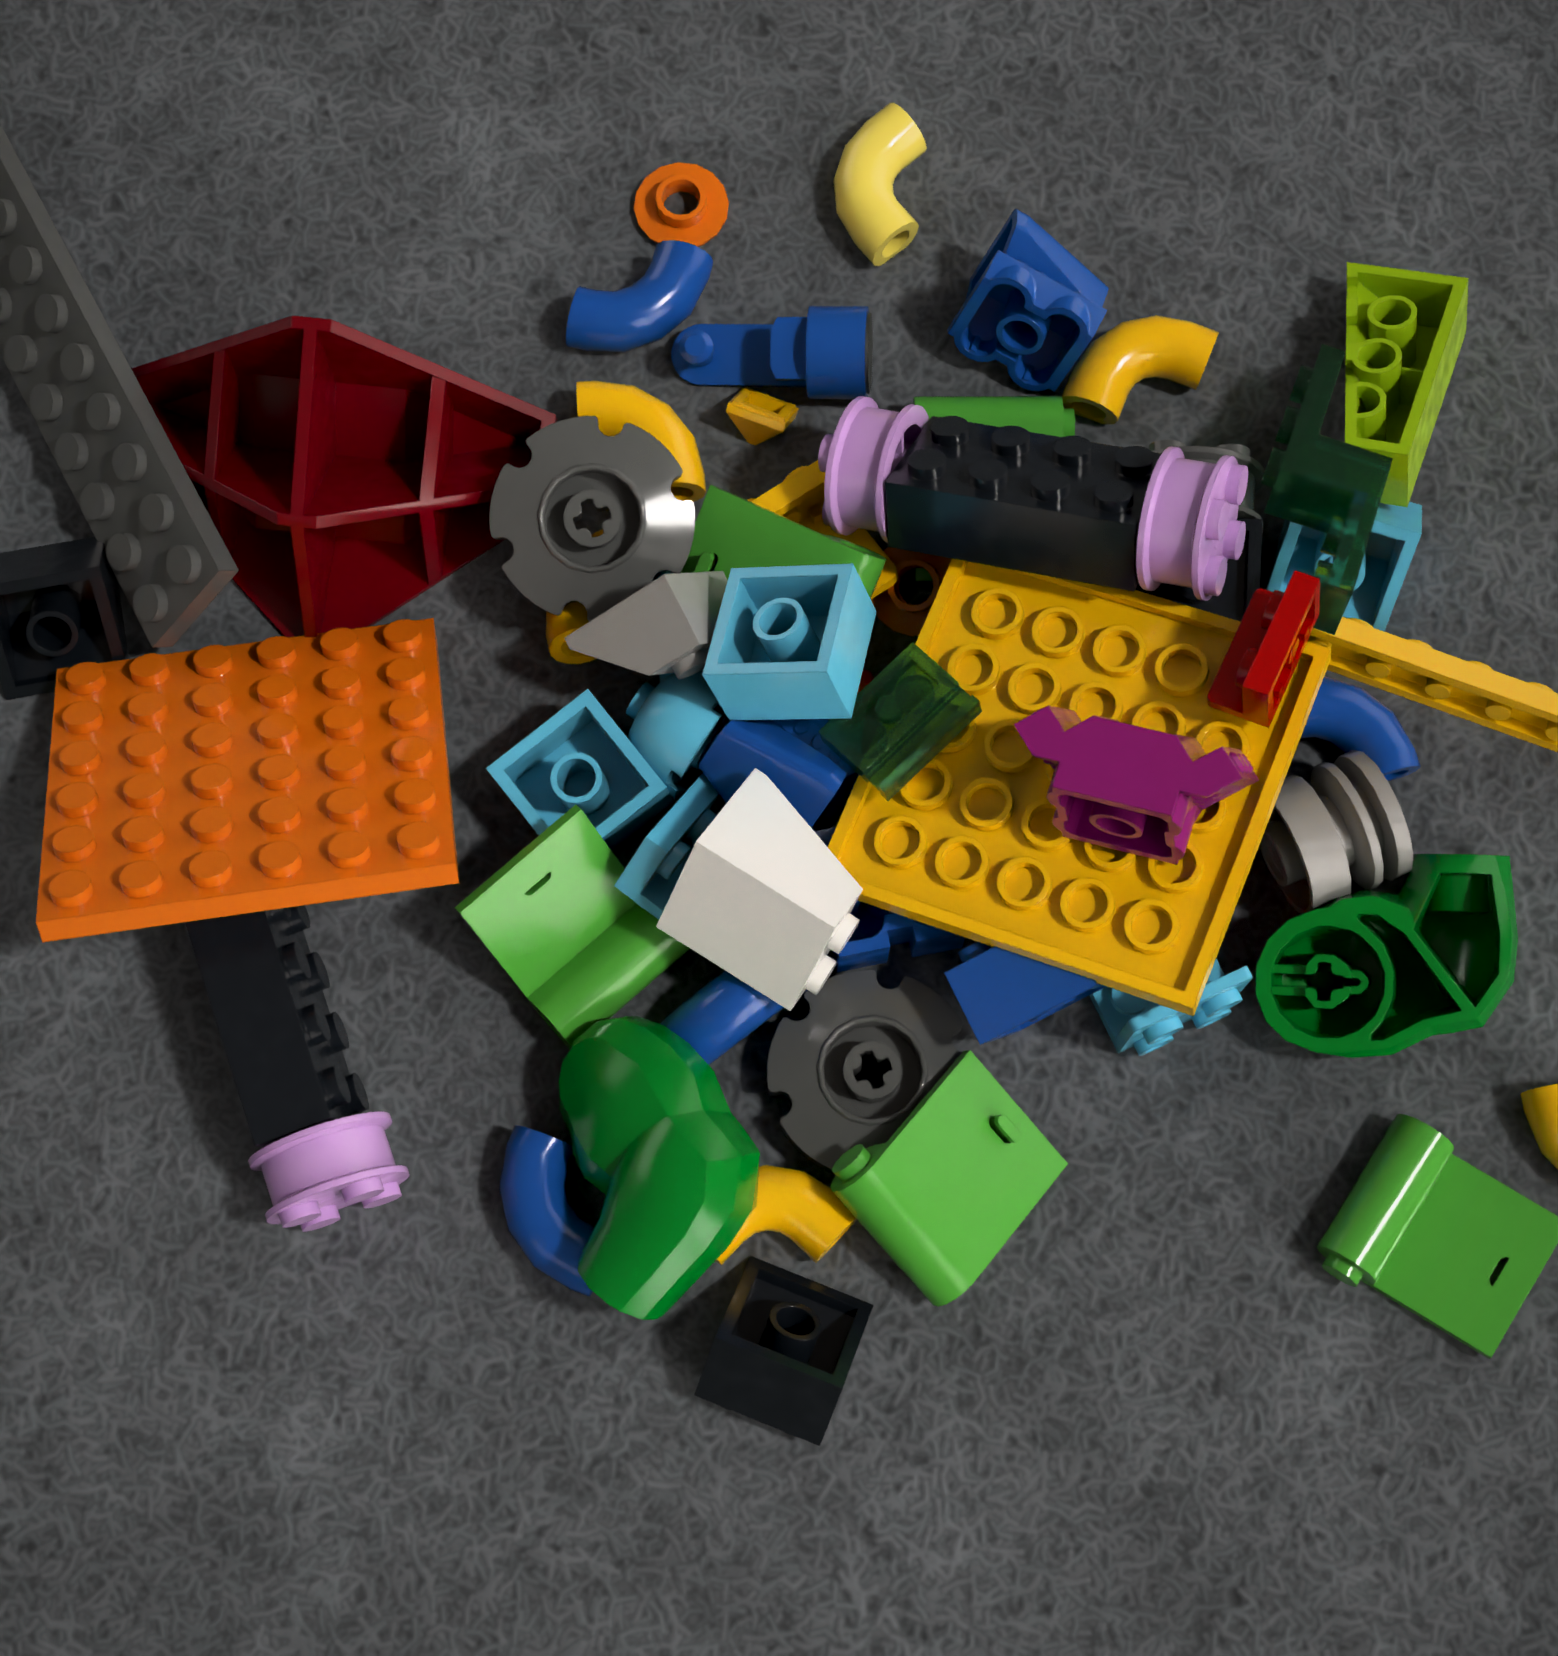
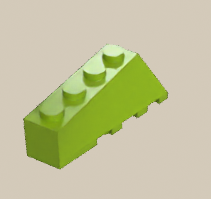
M1347 262L1345 357L1346 498L1408 507L1466 334L1469 278Z

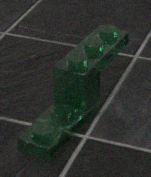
M1322 344L1313 368L1302 364L1300 366L1289 397V401L1300 404L1299 408L1287 405L1275 438V442L1286 445L1285 450L1273 447L1260 484L1272 487L1264 513L1326 533L1320 552L1331 555L1329 562L1319 559L1313 573L1314 577L1320 578V614L1314 628L1335 635L1356 584L1393 458L1319 434L1346 351Z

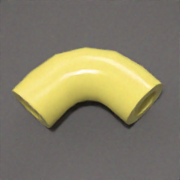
M889 103L868 119L844 147L833 180L837 214L855 245L874 266L883 265L906 248L914 239L919 228L915 219L894 196L893 183L897 175L905 167L925 153L927 147L923 135L906 111L895 103Z

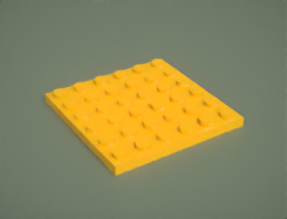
M952 559L828 844V848L863 888L857 901L991 947L995 946L1093 979L1098 984L1194 1016L1330 663L1331 648L1307 641L1269 728L1214 709L1208 705L1207 695L1241 621L1137 590L1135 592ZM1048 705L1074 710L1081 722L1093 715L1116 719L1119 722L1196 738L1206 754L1222 746L1240 749L1253 766V771L1259 781L1202 810L1193 824L1184 857L1179 859L1177 865L1063 837L1062 832L1052 824L1056 807L1046 798L1055 769L1050 764L1044 763V759L1035 758L1031 754L1014 724Z

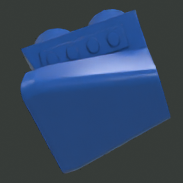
M1014 209L971 276L966 301L947 331L948 334L954 337L955 345L960 353L967 358L977 362L997 360L1007 366L1009 376L1020 387L1030 391L1050 389L1055 392L1093 339L1107 312L1102 306L1109 287L1029 215Z
M827 719L731 720L718 734L698 767L725 803L730 800L755 768L769 777L813 831L830 828L844 810L870 750V744L864 734L855 727L844 724L834 726Z

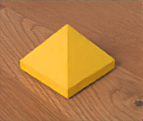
M745 387L728 402L726 413L746 441L756 446L783 433L795 419L799 408L795 404Z

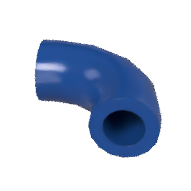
M676 240L662 241L656 245L651 264L645 275L632 286L616 291L594 290L579 286L574 294L567 321V347L585 351L626 352L662 340L691 315L709 280L713 266L712 257L705 250L687 242Z
M1324 676L1301 738L1314 737L1331 742L1343 753L1352 750L1364 752L1376 763L1387 781L1407 776L1420 769L1421 766L1415 748L1393 711L1362 687Z
M723 971L667 1015L660 1024L666 1026L687 1041L705 1062L710 1065L784 1007L727 971Z
M515 1125L507 1142L499 1184L508 1231L535 1268L570 1290L590 1297L593 1291L587 1287L578 1272V1259L594 1226L581 1219L568 1200L565 1183L568 1167L573 1156L572 1146L542 1132Z

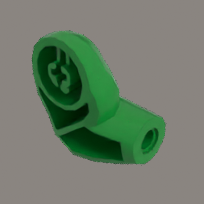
M1413 854L1412 869L1406 875L1398 895L1362 890L1338 897L1321 908L1287 920L1267 940L1256 965V997L1265 1021L1289 1043L1315 1053L1351 1059L1393 1055L1433 1035L1451 1034L1482 1028L1513 984L1515 976L1518 933L1510 856Z
M625 1016L597 1021L573 1041L562 1061L558 1081L559 1105L571 1136L573 1155L584 1178L605 1194L600 1217L578 1259V1272L587 1287L611 1307L642 1320H656L663 1316L729 1247L756 1208L760 1151L743 1126L731 1113L714 1070L687 1041L662 1024L638 1016Z

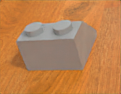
M723 571L663 574L564 639L570 650L648 676L675 673L678 679L689 677L704 669L728 580Z

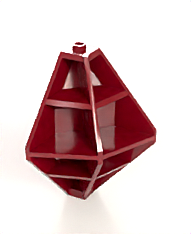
M292 315L131 368L239 569L232 580L284 637L303 635L305 637H317L318 633H325L335 628L355 629L370 627L504 541V539L495 540L491 536L489 523L491 497L499 473L505 464L518 468L526 466L532 457V452L526 444L527 438L542 428L557 422L556 414L332 319Z

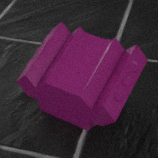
M1048 705L1014 724L1031 754L1035 758L1044 759V763L1050 764L1055 769L1046 798L1056 807L1052 824L1062 832L1063 837L1177 865L1179 859L1184 857L1193 824L1202 810L1259 781L1253 771V766L1240 749L1222 746L1206 754L1196 738L1119 722L1116 719L1093 715L1081 722L1074 710Z

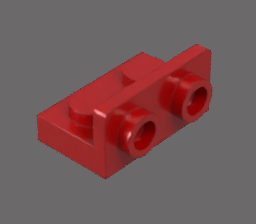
M1294 570L1285 592L1278 590L1271 592L1262 588L1255 590L1207 695L1210 707L1269 728L1319 617L1320 578Z

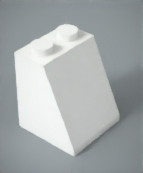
M755 768L695 842L656 927L791 1011L805 990L817 995L832 973L837 961L829 957L828 953L831 949L840 954L858 926L860 919L850 913L863 888L769 777Z

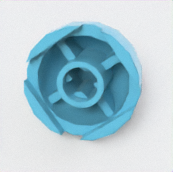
M703 671L683 679H678L676 674L672 673L656 687L648 682L644 683L634 695L626 710V714L634 719L628 739L667 786L669 794L674 800L680 799L688 790L679 782L686 776L692 766L700 769L698 767L699 763L721 730L731 721L727 718L702 676Z

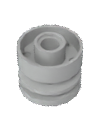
M1357 750L1340 755L1334 764L1323 762L1316 765L1311 772V786L1302 777L1295 775L1286 777L1259 845L1268 869L1277 881L1281 892L1295 910L1301 914L1321 908L1338 897L1351 894V880L1359 888L1371 890L1378 887L1383 878L1393 881L1407 875L1413 865L1410 833L1401 806L1389 782L1376 763L1364 752Z

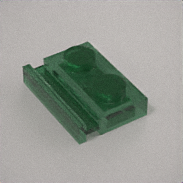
M912 642L857 694L851 719H831L818 732L822 741L867 783L870 782L880 791L881 796L889 801L982 712V709L976 697L966 693L951 675Z

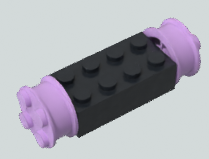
M858 396L847 405L839 419L834 434H826L819 448L818 465L820 471L825 472L822 508L823 523L826 526H830L835 533L840 535H850L858 528L877 531L891 548L1135 592L1139 584L1142 589L1148 591L1156 590L1161 583L1192 588L1196 599L1207 601L1212 596H1219L1221 594L1226 579L1228 559L1238 560L1245 542L1246 524L1244 521H1238L1237 516L1239 505H1241L1247 489L1248 467L1239 465L1234 456L1224 455L1215 464L1185 459L1183 451L1179 447L1173 446L1167 447L1161 454L1152 452L1150 449L1142 446H1112L1090 442L1088 439L1080 436L1057 437L1028 432L1019 426L996 427L972 423L958 416H932L929 419L926 410L920 405H907L900 412L879 409L877 403L872 398Z
M306 906L185 922L254 1145L261 1147L260 1150L249 1158L248 1162L251 1170L262 1171L273 1207L265 1213L267 1223L281 1224L282 1228L300 1225L302 1231L307 1232L339 1221L341 1218L338 1209L361 1201L363 1208H373L401 1197L399 1184L408 1179L410 1174L406 1166L395 1164L385 1130L392 1124L390 1114L387 1112L362 1113L369 1109L368 1097L359 1076L356 1073H349L342 1052L349 1048V1039L344 1024L336 1012H329L323 993L324 989L330 987L328 973L317 952L310 953L303 931L310 928V919Z

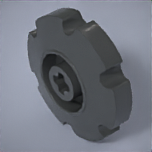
M596 416L564 419L542 428L527 438L526 444L532 452V457L526 466L521 468L510 464L503 466L491 497L489 512L490 533L495 540L504 539L512 543L514 549L513 556L502 565V569L513 585L527 599L543 610L560 616L568 604L578 602L586 608L587 620L590 622L651 583L658 573L664 571L672 574L681 573L684 568L694 538V503L692 500H679L673 495L671 485L682 476V468L671 452L659 440L638 426L625 423L618 435L606 436L599 430L598 418ZM594 503L595 509L598 512L609 511L611 519L602 523L604 533L598 537H592L587 528L577 530L575 527V521L583 518L582 507L586 504Z
M873 969L849 971L827 979L817 995L810 991L805 992L803 1002L809 1011L806 1018L800 1021H793L785 1017L780 1021L775 1031L767 1062L768 1095L772 1098L782 1097L791 1105L789 1113L780 1119V1128L792 1146L802 1156L827 1172L834 1174L832 1168L836 1161L846 1151L858 1144L868 1148L876 1144L886 1143L962 1053L952 1044V1037L960 1032L963 1025L959 1015L940 994L912 977L904 976L899 986L893 989H886L878 983L876 971ZM870 1060L875 1069L886 1068L887 1072L883 1074L880 1088L872 1089L868 1080L857 1082L855 1079L860 1074L863 1061Z

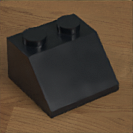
M95 537L0 553V682L6 700L55 692L58 668L72 667L82 662L102 663L129 659L119 583L106 559L103 542L97 541Z
M751 1256L716 1333L694 1395L820 1446L851 1368L873 1304Z

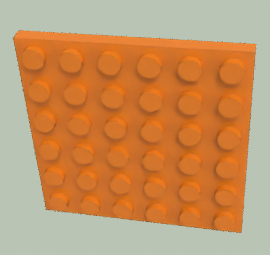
M434 618L422 620L401 619L389 624L355 629L335 628L325 633H318L317 637H305V635L295 637L275 636L258 642L229 646L209 645L192 651L162 655L148 653L132 659L102 663L82 662L72 667L57 669L36 912V925L42 943L459 883L438 643Z

